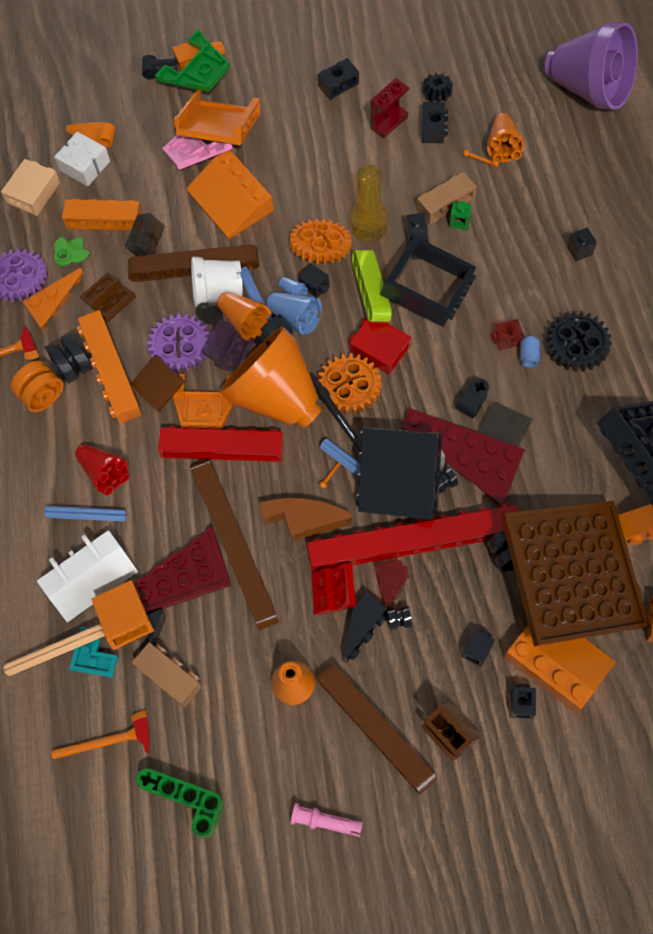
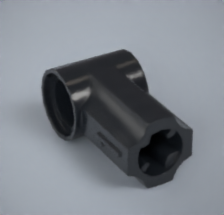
M153 55L143 56L142 76L150 80L155 79V75L164 65L177 71L176 57L157 59Z

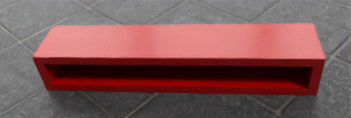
M175 426L160 428L158 452L161 458L283 462V432L275 429L259 431L257 429L238 430L236 428L219 430L214 427L207 429H198L196 427L184 429Z

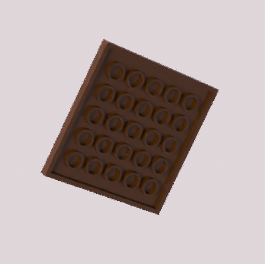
M614 501L519 511L501 515L534 647L650 626Z

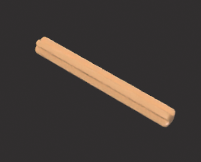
M98 624L8 662L3 666L4 672L8 676L14 675L104 637L105 634L102 626Z

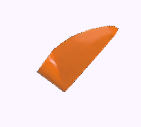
M94 122L66 125V131L71 135L79 132L104 147H111L113 145L116 128L111 123Z

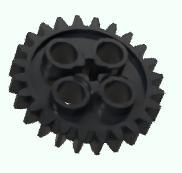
M572 311L570 317L567 313H564L563 319L558 316L556 322L553 321L551 328H548L545 341H547L546 348L549 349L548 355H554L553 361L560 360V367L566 364V370H569L572 366L575 372H577L578 367H581L582 371L585 372L587 366L590 370H593L595 365L599 367L601 362L605 361L607 355H609L612 345L610 341L611 334H607L609 328H602L604 321L597 323V316L591 319L590 313L583 316L582 311H580L579 315Z

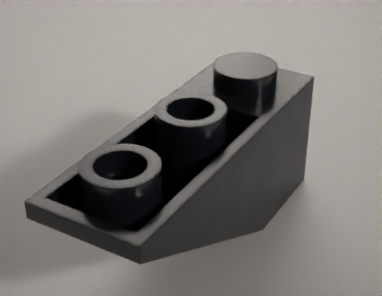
M367 592L352 610L343 660L346 664L350 659L353 661L361 651L359 650L360 646L363 643L367 644L374 635L373 630L377 625L381 627L388 618L386 616L387 608Z

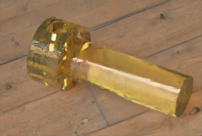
M364 165L357 172L358 203L351 210L350 225L351 231L357 239L364 242H374L381 239L387 232L388 212L381 203L380 169L374 165Z

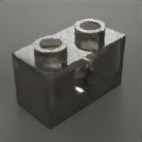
M151 213L137 215L124 247L135 256L155 254L165 225Z

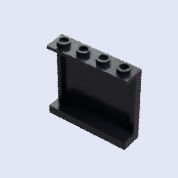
M372 426L363 427V431L360 432L359 436L362 449L358 456V463L361 464L360 472L357 476L359 493L356 496V505L358 506V512L429 520L436 518L438 513L443 432H419L373 428Z

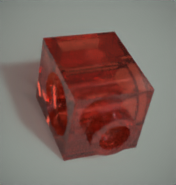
M518 319L495 324L494 332L491 333L492 341L494 344H497L499 351L520 346V341L524 338Z

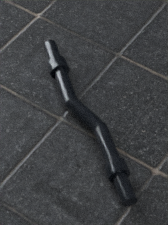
M316 376L311 377L318 398L326 404L360 453L362 443H360L358 435L331 399L328 389L322 386Z

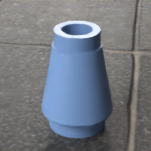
M286 277L281 278L279 281V287L284 292L307 295L308 290L305 284Z

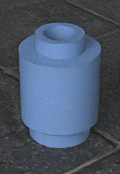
M527 336L520 341V361L524 367H536L540 361V341L533 336Z

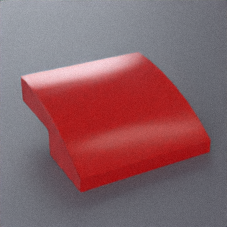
M344 563L333 569L323 568L311 573L314 615L338 612L356 606L352 564Z

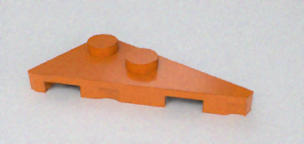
M81 268L42 289L36 295L30 296L29 299L23 300L25 307L42 331L46 329V323L51 316L54 317L57 314L58 309L70 296L72 287L80 282L82 275H84Z

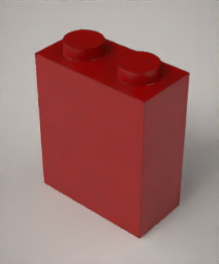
M364 319L359 331L356 334H352L348 343L350 353L355 356L360 354V359L362 360L367 357L368 363L373 362L374 367L390 375L411 347V336L387 322L370 323L368 319Z

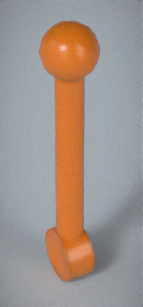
M467 149L462 153L464 157H472L490 164L493 168L498 166V162L472 154Z
M337 462L324 481L319 483L321 489L327 487V482L341 465L339 462Z

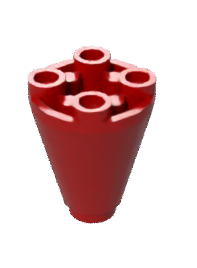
M86 444L80 445L75 451L77 461L98 492L108 496L121 484L128 481L130 477L128 463L123 457Z

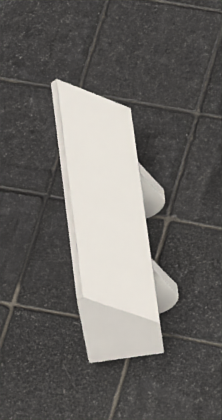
M109 530L91 543L85 534L81 536L87 546L75 554L72 550L68 552L71 557L58 565L53 557L50 558L49 561L54 569L37 580L40 587L67 623L93 605L91 598L117 587L138 572Z

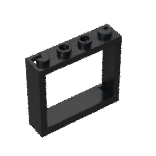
M414 236L385 280L380 295L444 327L448 319L452 320L455 316L456 311L454 308L459 309L463 301L461 297L465 298L470 287L467 285L472 286L476 275H474L476 266ZM414 255L463 279L447 308L397 283Z

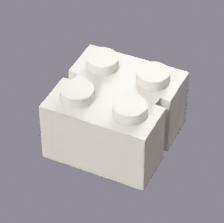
M76 132L67 142L68 147L64 145L54 158L61 172L89 186L98 176L97 171L101 172L110 162L106 147Z

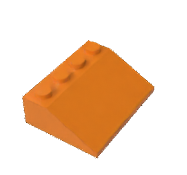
M231 150L215 157L186 188L187 192L228 239H231L274 211L272 196Z
M529 625L504 657L576 714L584 707L616 663L615 660L585 638L534 647Z

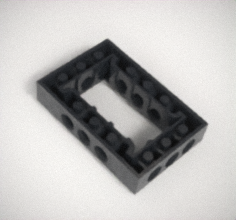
M653 401L613 407L597 424L600 427L601 433L608 438L613 450L620 455L625 463V467L632 472L637 479L638 485L644 489L653 505Z

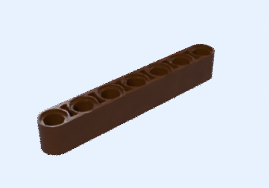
M248 244L134 256L128 259V279L133 282L190 277L192 276V257H202L204 260L240 261L241 268L247 267L248 270H254L259 267L258 247Z
M330 663L315 677L325 691L419 795L437 780L431 769L334 663Z

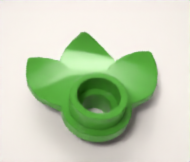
M59 237L54 244L56 251L54 260L59 266L83 262L88 258L90 252L83 249L84 242L82 237L69 242L63 237Z

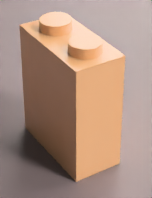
M24 159L1 193L7 204L38 216L60 184V181L54 169L46 168L35 161L31 162Z

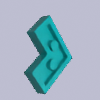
M81 627L79 633L89 628ZM101 637L75 648L69 669L74 672L113 679L119 657L99 652Z

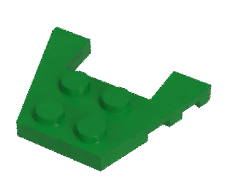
M197 29L188 39V43L200 51L181 72H177L164 65L155 75L157 81L210 92L230 69V63L217 49L215 50L212 47L210 41L207 38L205 39L202 36V32Z

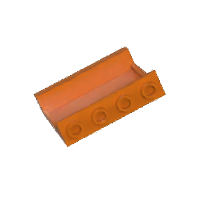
M197 90L174 118L176 135L242 145L260 116L261 98L253 97L249 105L244 107L201 100V91Z

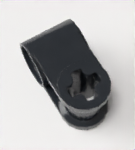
M482 378L475 379L461 396L455 409L474 419L487 398L488 382Z

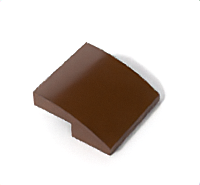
M107 272L87 289L80 298L93 311L100 310L103 319L109 322L136 296L131 290L123 286L119 279Z
M155 354L133 380L131 386L156 411L160 412L185 382L160 356Z

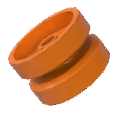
M39 360L25 365L16 373L11 381L10 390L22 401L29 411L35 413L45 410L59 398L63 391L64 383L52 372L45 362Z

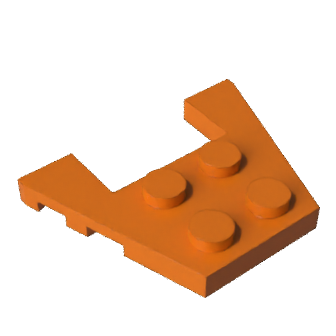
M178 374L186 382L185 374ZM185 383L173 396L181 428L187 429V427H196L198 429L214 427L222 430L234 406L219 392L185 391Z

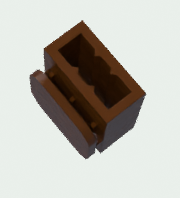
M452 701L440 705L422 725L426 734L453 761L458 759L462 753L467 751L482 736L478 729Z

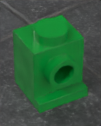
M464 201L453 202L449 228L468 230L472 205ZM455 218L466 219V221L458 222L455 221Z

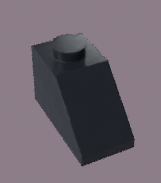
M425 213L406 215L405 230L408 245L414 236L429 243ZM414 255L411 260L421 259V258H419V257H417V256Z

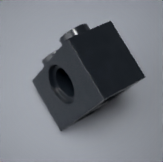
M348 58L317 74L318 87L329 100L359 84V71Z
M423 102L422 143L444 144V136H448V125H445V121H448V110H445V102Z

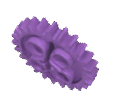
M19 248L14 253L11 249L9 254L2 252V257H0V299L3 297L4 302L11 298V301L14 302L16 298H19L22 301L24 296L29 299L30 293L36 295L35 289H42L40 284H45L44 278L48 276L45 263L39 254L35 255L34 251L28 253L27 249L20 252Z
M178 313L177 318L170 314V320L163 317L164 323L156 322L158 328H151L153 334L148 335L150 341L147 342L151 359L156 354L171 369H177L179 374H181L183 368L187 372H189L190 366L197 369L195 363L203 364L201 358H208L206 352L211 351L209 346L212 344L211 336L207 326L203 325L201 319L196 322L195 316L189 319L186 313L184 318H181L180 313ZM179 328H180V337H181V340H180L181 357H180V358H178L179 350H178V347H177V346L179 345V338H178V329H179Z

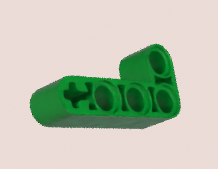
M143 769L138 773L136 778L137 785L144 791L197 810L192 822L194 834L204 839L214 834L224 807L223 800L218 794L152 769ZM151 777L154 781L159 782L158 787L151 783L146 784L144 782L145 778ZM168 783L175 784V790L171 794H165L164 791ZM191 790L196 791L195 800L187 802L185 798L187 792ZM211 798L218 800V805L214 810L207 809V802ZM204 820L208 821V831L200 833L198 825Z

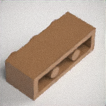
M465 172L454 175L450 180L443 184H438L431 191L422 193L417 198V210L419 213H425L426 221L430 225L451 213L453 202L464 201L468 203L475 199L477 186Z
M149 642L132 661V664L185 708L202 688L198 683L200 678L191 671L186 673L181 669L183 664L173 657L170 660L165 656L166 650L158 644L154 647Z

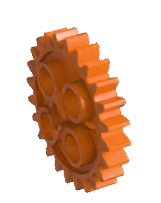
M315 218V222H312L308 219V223L302 221L301 226L296 225V229H292L290 247H292V252H296V257L301 256V260L308 259V263L314 260L316 264H319L320 261L324 265H326L327 261L333 264L334 259L341 261V257L345 258L346 253H350L352 240L349 230H345V226L339 227V222L332 224L333 220L326 222L325 218L322 221Z
M344 353L342 354V359L334 356V362L328 360V367L322 366V372H318V380L323 387L328 389L331 399L340 412L345 410L347 416L350 411L357 415V409L364 412V406L371 408V402H377L376 396H380L379 389H382L381 375H378L379 369H373V362L367 364V357L360 360V354L356 358H353L352 353H350L349 358H346ZM352 370L358 371L355 374L350 373ZM335 378L340 379L338 382L331 381ZM361 386L367 387V389L360 390L358 388ZM343 394L349 395V397L342 398L340 396Z

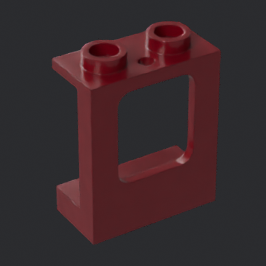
M397 78L370 100L371 130L383 139L408 118V112L400 107V97L409 90V87Z

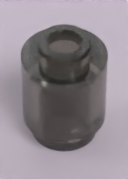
M206 302L200 303L196 307L195 313L199 320L212 326H218L223 321L224 314L217 306Z

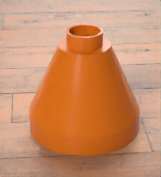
M283 326L274 331L240 364L219 392L232 405L290 426L297 423L302 429L307 427L322 410L316 403L318 394L297 341ZM267 340L270 341V345L268 346L266 344Z

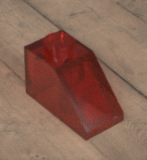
M401 560L376 565L378 584L383 605L386 608H392L406 586V579H409L407 566H403Z

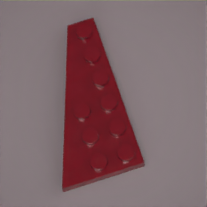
M409 408L401 426L402 429L419 432H443L442 451L445 455L446 464L470 483L481 489L484 494L495 500L498 505H504L525 449Z
M212 526L203 535L190 541V544L185 548L175 552L154 567L146 576L140 577L135 581L134 585L140 595L147 615L231 586Z

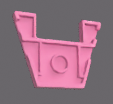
M176 135L162 149L165 155L180 170L229 151L233 147L229 143L217 141L206 145L201 139Z

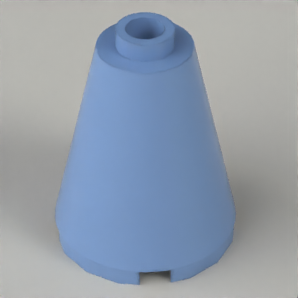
M274 292L268 296L266 301L267 307L273 314L278 317L280 314L284 316L291 324V327L301 335L305 333L310 334L319 323L320 318L317 316L319 311L322 312V303L316 297Z

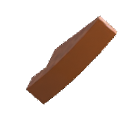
M283 498L259 503L265 525L285 519L292 542L352 525L351 513L317 500Z

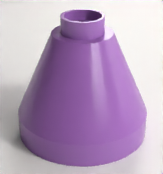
M608 22L559 45L555 51L551 50L547 54L545 60L546 75L553 77L556 83L600 109L617 110L621 108L632 91L637 71L638 46L634 29L627 22Z

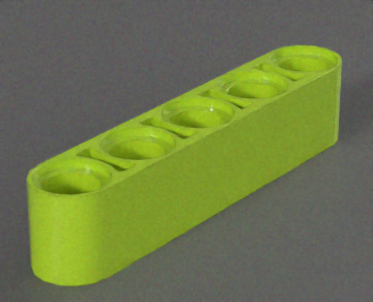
M354 250L352 253V264L368 321L370 323L390 322L392 315L389 299L380 295L384 283L373 250Z

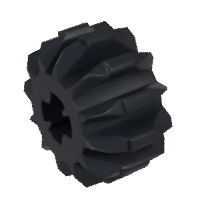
M435 72L434 76L429 74L423 82V95H425L426 100L431 99V102H441V100L446 102L448 97L452 95L453 83L450 81L449 76L444 77V73L438 75Z

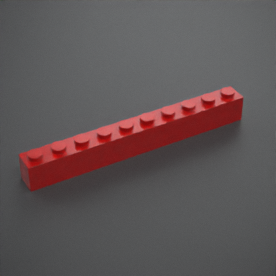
M504 504L491 510L489 508H482L474 513L460 512L457 516L452 517L443 515L437 517L436 520L428 521L427 519H421L414 524L399 523L392 528L377 527L374 531L370 532L361 530L354 532L353 535L344 536L343 534H338L331 539L316 538L307 543L312 573L323 568L333 569L344 563L356 566L487 542L493 535L504 530L501 515L518 512L517 505L510 506V504Z

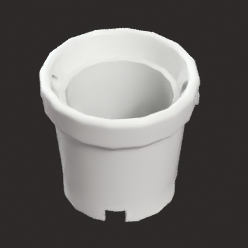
M202 257L191 258L195 308L206 307L207 304L217 303L219 296L227 291L242 296L240 261L204 260Z

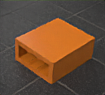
M132 580L121 583L117 587L91 598L105 637L113 650L154 631Z

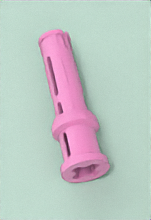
M298 803L294 805L291 824L293 825L299 823L309 826L310 829L320 827L360 837L363 823L325 814L315 807L314 809L301 807Z

